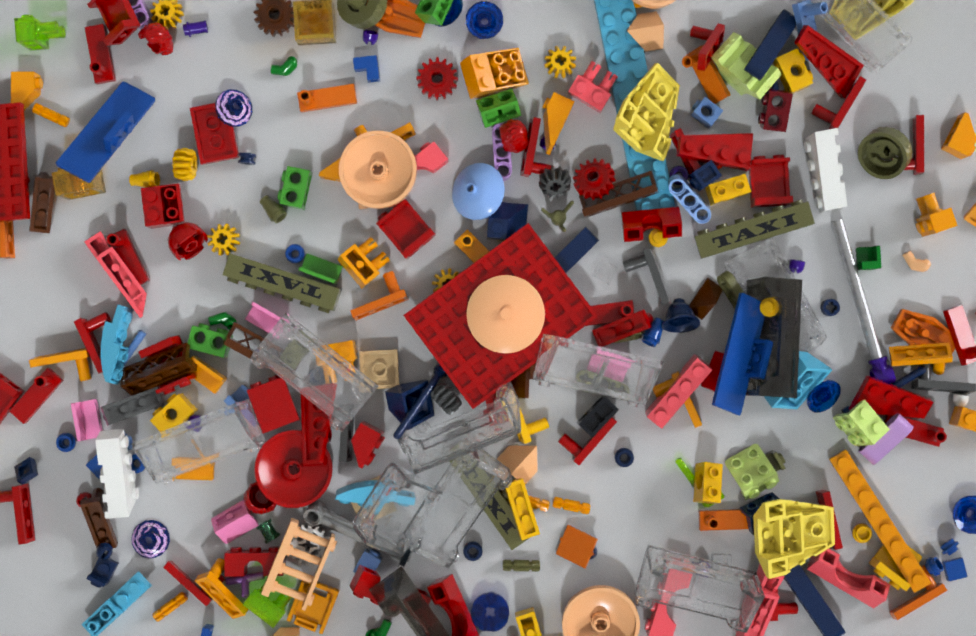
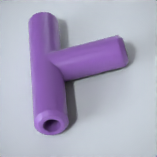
M263 572L246 574L245 576L226 578L225 582L227 586L241 583L242 597L248 598L250 596L249 582L263 580L265 576H263Z

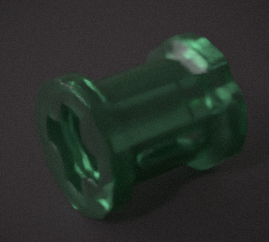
M271 518L256 527L264 536L265 544L281 535L273 527Z

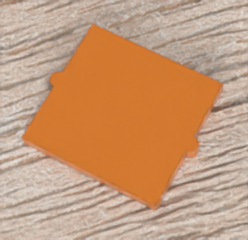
M567 525L563 537L560 538L561 542L556 554L586 568L590 557L594 555L593 550L598 539L571 525Z

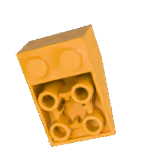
M519 48L473 54L460 62L470 99L493 95L529 84Z

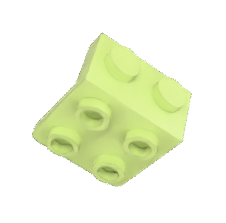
M861 400L848 413L836 414L833 417L835 425L845 432L849 442L855 446L874 445L890 430L866 400Z
M753 444L725 461L726 467L740 487L745 500L756 498L760 492L765 489H772L779 482L777 472L758 444Z

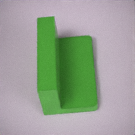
M307 253L302 267H299L298 270L337 285L343 266Z

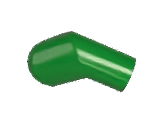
M290 56L282 66L271 65V74L290 75L297 68V59Z
M226 312L208 317L211 326L221 323L228 330L236 322V319Z
M384 618L380 627L368 630L365 636H386L392 622Z

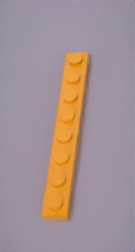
M844 449L829 458L907 583L911 585L912 591L915 593L931 584L847 450Z

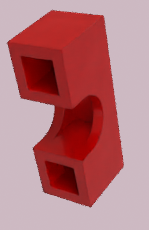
M679 207L621 212L624 242L643 240V233L651 228L660 230L663 238L682 237V220Z
M279 546L269 547V550H261V547H250L249 550H242V547H231L230 550L224 553L225 577L245 576L248 573V563L250 561L259 562L263 566V576H268Z

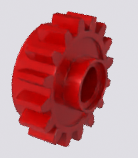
M436 57V61L433 62L430 58L428 65L424 62L422 63L423 70L418 69V73L421 75L416 77V80L421 82L418 84V88H423L422 94L425 95L427 93L428 99H431L432 96L436 98V101L439 100V97L446 99L447 94H453L452 88H457V85L454 83L458 81V77L454 76L457 74V70H451L453 64L447 65L446 59L440 62L439 57ZM439 75L443 79L441 82L435 83L432 81L434 76Z
M594 158L592 163L586 160L585 166L580 164L581 169L575 170L577 176L573 177L575 182L573 185L580 196L583 195L585 199L589 197L592 200H595V198L602 199V196L608 195L610 189L614 188L612 182H616L615 172L609 163L605 164L603 159L598 162Z

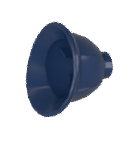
M678 298L667 309L666 319L662 323L661 328L674 333L690 332L700 326V320L695 316L692 308L685 303V300Z

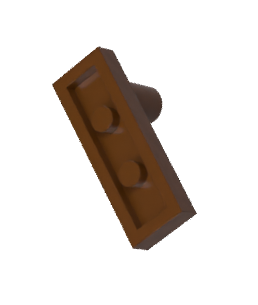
M40 172L38 175H35L29 226L30 232L50 233L56 177L49 176L46 172Z
M95 488L90 499L81 500V509L96 548L100 543H108L113 548H117L118 542L110 520L105 519L104 512L106 509L102 501L104 491L101 488Z

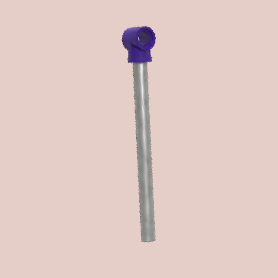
M843 219L833 221L831 223L871 356V360L868 361V364L872 366L870 377L892 384L896 381L895 373L890 364L887 365V356L882 355Z

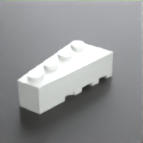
M838 128L814 132L805 138L804 150L809 156L807 165L813 177L811 179V186L816 192L815 205L820 213L847 207L845 182L840 180L843 174V166L838 161L841 149L840 144H837L835 141V135H839Z
M124 429L100 431L95 442L98 465L103 466L100 470V482L105 483L104 494H102L103 503L107 502L108 506L107 511L104 512L105 519L129 517L136 499L139 498V489L135 487L136 474L134 470L132 471L131 467L132 455L128 453V437L125 436Z

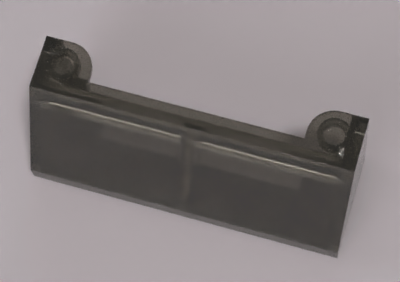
M760 277L747 280V295L761 302L765 298H774L779 303V311L773 317L765 316L760 339L773 342L765 380L750 379L746 396L797 398L802 280L777 277Z
M402 566L369 589L385 615L395 617L401 613L416 636H449Z

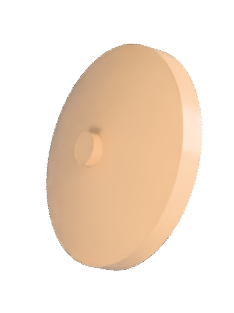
M369 131L354 138L344 149L339 162V177L346 193L358 204L373 209H384L398 204L411 192L417 177V164L411 148L402 138L387 131Z
M500 275L484 281L475 289L468 302L467 323L477 342L493 352L514 353L525 349L536 340L544 325L545 309L540 294L529 282L516 276Z
M596 585L579 591L569 600L562 615V630L564 636H638L640 619L635 604L627 594L611 586Z

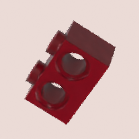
M769 89L761 100V104L764 105L763 112H760L758 117V124H760L762 129L786 132L793 93ZM775 96H780V103L772 105V99ZM776 115L777 121L774 124H769V117Z

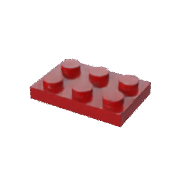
M227 101L225 107L230 112L229 102ZM220 102V109H221V112L223 113V108H222L221 102ZM217 103L190 108L201 165L239 158L234 127L221 118L216 108ZM223 113L226 119L232 120L231 118H228L226 113Z

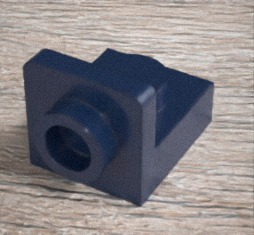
M710 160L689 175V182L694 189L701 191L722 175L713 161Z
M98 558L92 572L86 579L91 581L90 583L95 587H104L109 584L119 563L110 558L107 560Z

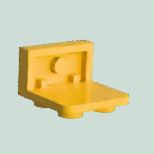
M882 545L869 562L875 568L873 572L881 578H884V576L890 580L889 584L896 590L901 588L907 591L911 585L906 582L886 548ZM909 547L918 563H920L922 556Z

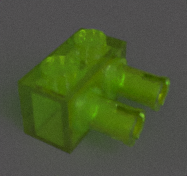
M21 15V18H14L16 42L30 51L49 49V39L66 37L64 26H59L57 21L40 22L33 15Z
M263 584L260 589L255 588L242 605L274 628L286 613L284 607L292 597H285L281 593L276 600L272 601L270 596L261 595Z

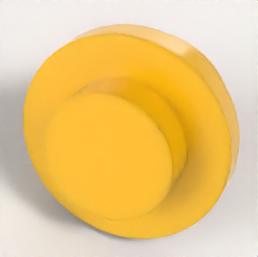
M653 229L648 237L650 244L654 247H662L668 240V238L662 237V233L658 229Z
M765 298L760 304V311L766 317H773L779 311V303L774 298Z
M860 523L854 526L852 536L857 542L866 543L871 539L872 531L868 525Z

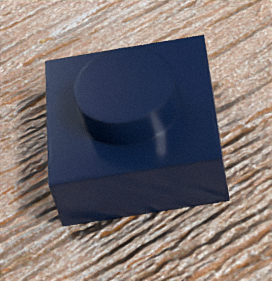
M31 457L14 466L17 482L22 485L38 475L35 459Z

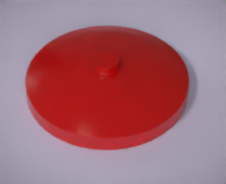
M298 430L284 431L271 437L259 450L254 464L255 481L261 493L270 502L284 508H301L318 500L327 490L333 471L332 460L327 448L324 463L303 465L302 431Z

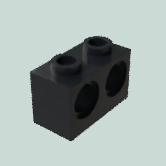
M602 395L576 423L593 438L619 409L607 397Z

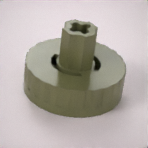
M337 0V10L341 18L358 29H367L377 24L387 8V0H368V3L367 0Z
M892 127L874 129L861 141L858 147V159L861 166L867 173L879 179H891L902 173L911 162L913 153L908 138Z

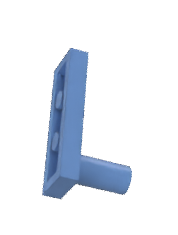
M803 0L792 4L798 35L804 25H808L817 31L814 15L827 13L828 5L826 2L812 4L811 0Z

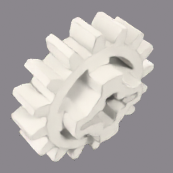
M305 524L301 525V530L329 539V536H324L325 529L319 530L320 525H317L315 528L309 525L306 527ZM298 537L292 538L293 540L290 544L294 548H300L309 554H313L314 550L321 549L315 556L322 557L325 549L324 546L310 541L313 545L311 548H308V545L305 544L308 540L298 539ZM299 558L298 563L300 564L302 561L305 560ZM305 561L306 566H308L310 562Z

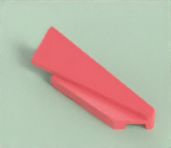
M100 231L84 243L139 318H142L147 293L114 248H109Z
M759 564L735 636H764L780 598L778 593L775 592L785 576L768 579Z

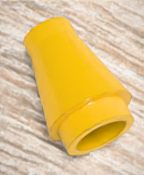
M149 170L138 174H131L129 182L131 186L154 187L160 185V176L158 172Z

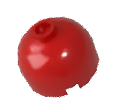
M190 222L181 223L172 228L168 237V247L178 260H181L180 258L188 260L203 250L202 244L204 241L207 243L208 237L197 224Z

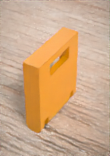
M302 580L298 591L306 594L311 583ZM317 581L315 587L327 591V596L324 597L313 592L312 594L315 595L311 606L307 605L305 611L302 610L303 601L294 599L286 621L290 622L294 614L296 615L295 625L315 632L319 624L322 625L319 633L323 634L340 590Z

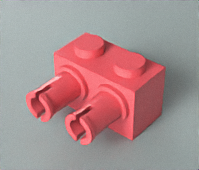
M591 61L585 73L576 77L568 94L601 113L611 97L609 91L618 76L613 74L609 80L612 72L607 71L600 85L596 86L593 80L602 67L597 64L595 69L592 70L595 62Z

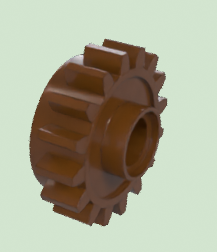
M261 0L262 4L256 3L259 10L253 12L258 16L254 21L259 23L258 28L260 30L264 29L263 32L266 35L270 32L272 37H275L276 34L283 36V32H290V26H295L293 20H296L297 17L293 13L296 10L294 7H291L293 4L290 0L287 2L286 0ZM275 12H279V13H280L278 18H276V19H272V18H271V16H272L273 13H275Z

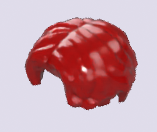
M156 22L149 23L139 31V38H146L148 41L147 45L155 54L161 53L163 56L173 53L172 36L162 24Z
M510 119L500 125V137L505 151L519 153L527 148L529 144L528 133L521 121Z
M256 482L250 484L244 493L245 506L250 511H253V513L264 514L274 511L276 505L264 497Z

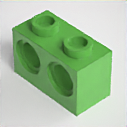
M420 0L415 14L424 23L442 26L454 0Z
M512 88L476 100L485 128L521 116L519 104Z
M287 166V170H284L282 174L283 188L279 189L278 192L279 204L305 210L313 173L310 170ZM295 174H300L301 176L298 183L292 182V177ZM295 192L297 194L296 200L289 202L288 195Z
M199 323L198 326L192 325L188 344L192 350L227 358L230 348L224 344L220 348L217 347L216 339L221 337L224 340L229 331L217 328V331L210 330L209 325ZM200 332H203L205 335V340L202 343L197 339Z

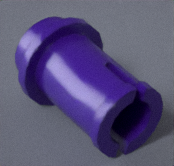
M206 20L183 24L185 36L189 35V37H192L194 34L208 33Z

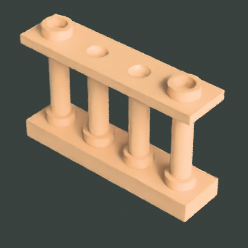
M291 518L262 588L261 595L269 597L270 592L282 593L303 601L302 610L305 611L307 605L311 606L315 595L312 593L330 551H334L337 541L333 533H331L328 540L301 530V527L298 526L299 520ZM300 537L324 546L325 549L322 557L320 558L294 548L290 544L292 538ZM285 555H292L318 565L314 576L286 566V563H283ZM284 573L311 584L305 594L278 584V581H276L277 575Z

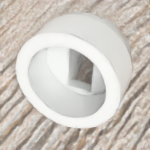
M953 393L952 400L954 405L965 407L968 404L969 395Z

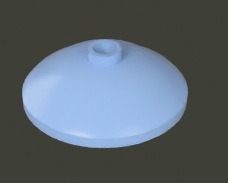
M475 163L463 169L457 176L452 189V199L456 210L462 216L471 220H482L494 214L504 197L505 186L503 178L496 168L486 163Z

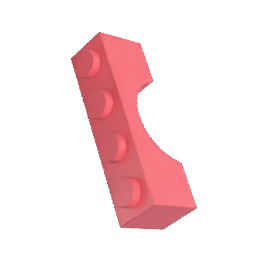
M434 141L431 144L429 142L424 144L420 148L421 152L415 156L417 170H427L432 173L437 172L449 162L448 158Z
M694 354L684 365L672 386L663 395L657 397L645 411L647 418L662 429L712 371L710 365Z
M827 549L816 557H810L807 570L874 609L886 601L890 584L875 575H858L848 571L839 561L840 554Z
M671 559L668 560V563L664 564L662 569L664 576L662 582L659 581L656 588L658 595L656 600L652 601L650 608L652 614L645 623L644 629L648 636H673L676 624L667 614V601L675 591L688 588L694 570L690 565Z

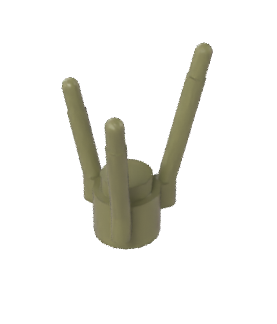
M570 201L563 210H556L550 213L546 209L541 208V211L548 218H551L553 225L559 226L560 230L566 232L563 224L566 221V213L572 207L574 201Z

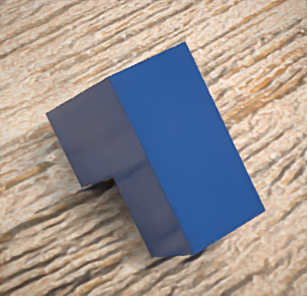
M377 55L353 58L355 72L366 71L368 83L380 81Z

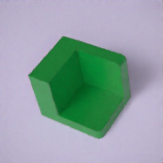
M880 245L858 247L855 249L857 270L881 269Z

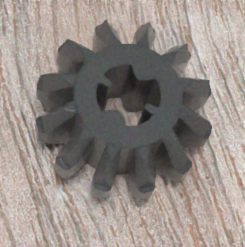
M552 165L550 170L545 168L544 173H540L539 187L542 189L543 194H548L549 198L555 195L558 199L559 194L565 196L566 191L570 190L571 177L568 175L567 169L562 170L561 166L556 169Z
M444 382L436 385L430 393V396L446 414L451 415L462 405L460 398Z

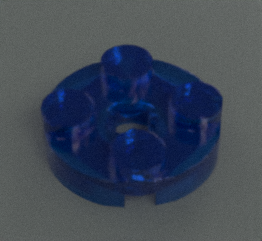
M492 591L479 595L471 607L472 621L482 631L495 632L502 629L509 618L507 601L501 595ZM486 608H494L495 615L493 617L491 615L486 616Z

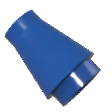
M656 317L651 324V328L642 334L643 343L651 347H656L660 343L663 331L661 325L664 322L662 319Z

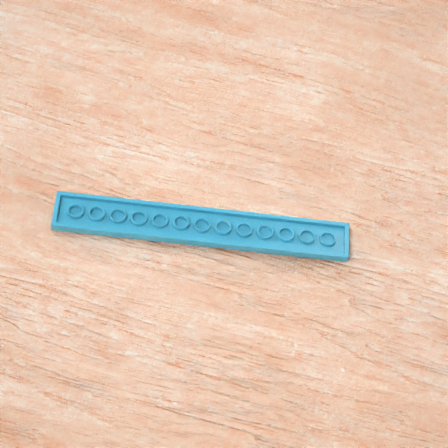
M594 0L607 69L612 72L609 79L612 78L613 74L618 76L611 87L616 113L618 114L623 100L648 72L644 49L627 32V29L637 16L632 0ZM622 139L629 178L652 170L659 191L657 194L634 201L636 211L675 207L674 197L668 187L669 173L666 158L664 161H660L636 152ZM650 177L642 178L638 186L642 188L651 186Z

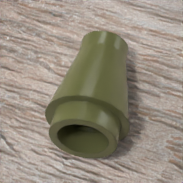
M268 195L260 200V204L263 206L270 221H274L277 224L285 219L287 213L283 206L275 202Z

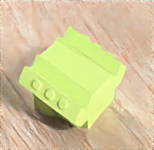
M733 32L711 58L719 68L722 79L740 95L749 94L760 100L782 74L778 67L771 65L764 77L759 81L744 71V68L757 49L752 44L744 41L741 35Z

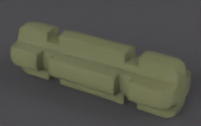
M503 560V570H532L538 572L540 571V561Z

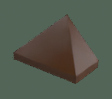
M709 278L705 280L689 304L695 316L701 320L716 305L723 291L718 284Z

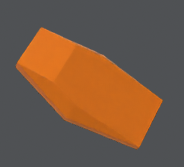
M387 0L386 11L375 26L385 32L421 38L425 23L415 14L418 5L408 0Z
M901 309L891 326V329L908 345L950 343L951 352L953 353L955 350L949 329L934 317Z

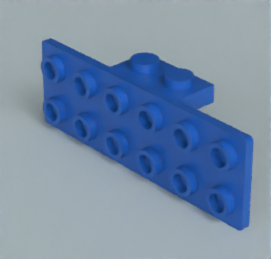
M123 81L56 161V166L90 183L154 104L155 97Z
M739 293L712 401L713 406L739 416L742 413L749 380H765L773 347L772 341L760 339L765 318L760 311L761 301L745 293Z

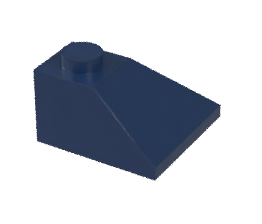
M502 202L497 211L489 216L487 239L504 241L527 224L528 204Z
M428 380L399 384L385 391L388 409L400 423L428 384ZM430 395L406 430H410L435 416Z

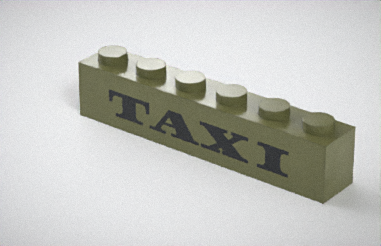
M801 199L792 202V206L785 209L783 205L772 209L773 212L765 214L763 211L753 214L754 218L746 220V217L734 220L735 224L730 226L727 223L716 226L717 230L711 232L708 229L698 231V236H694L700 258L703 259L815 224L809 202L803 203Z
M229 253L223 275L228 277L227 281L236 284L242 281L246 283L245 287L255 290L258 286L264 288V293L274 296L276 292L282 294V299L292 302L293 298L301 300V305L311 308L313 304L319 306V311L329 313L330 310L335 311L342 289Z
M464 440L447 452L445 456L510 549L513 550L528 539H520L511 507L507 502V494L503 489L501 491L498 489L496 478L493 474L488 475L485 470L487 466L481 458H476L474 455L476 452L475 448L470 442L466 443Z

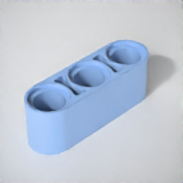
M679 174L671 176L668 181L670 193L696 222L700 224L707 223L711 219L709 205L683 176ZM676 181L682 183V186L678 189L672 187V184ZM689 195L695 197L694 201L689 203L684 200ZM699 210L707 211V214L704 216L697 215Z

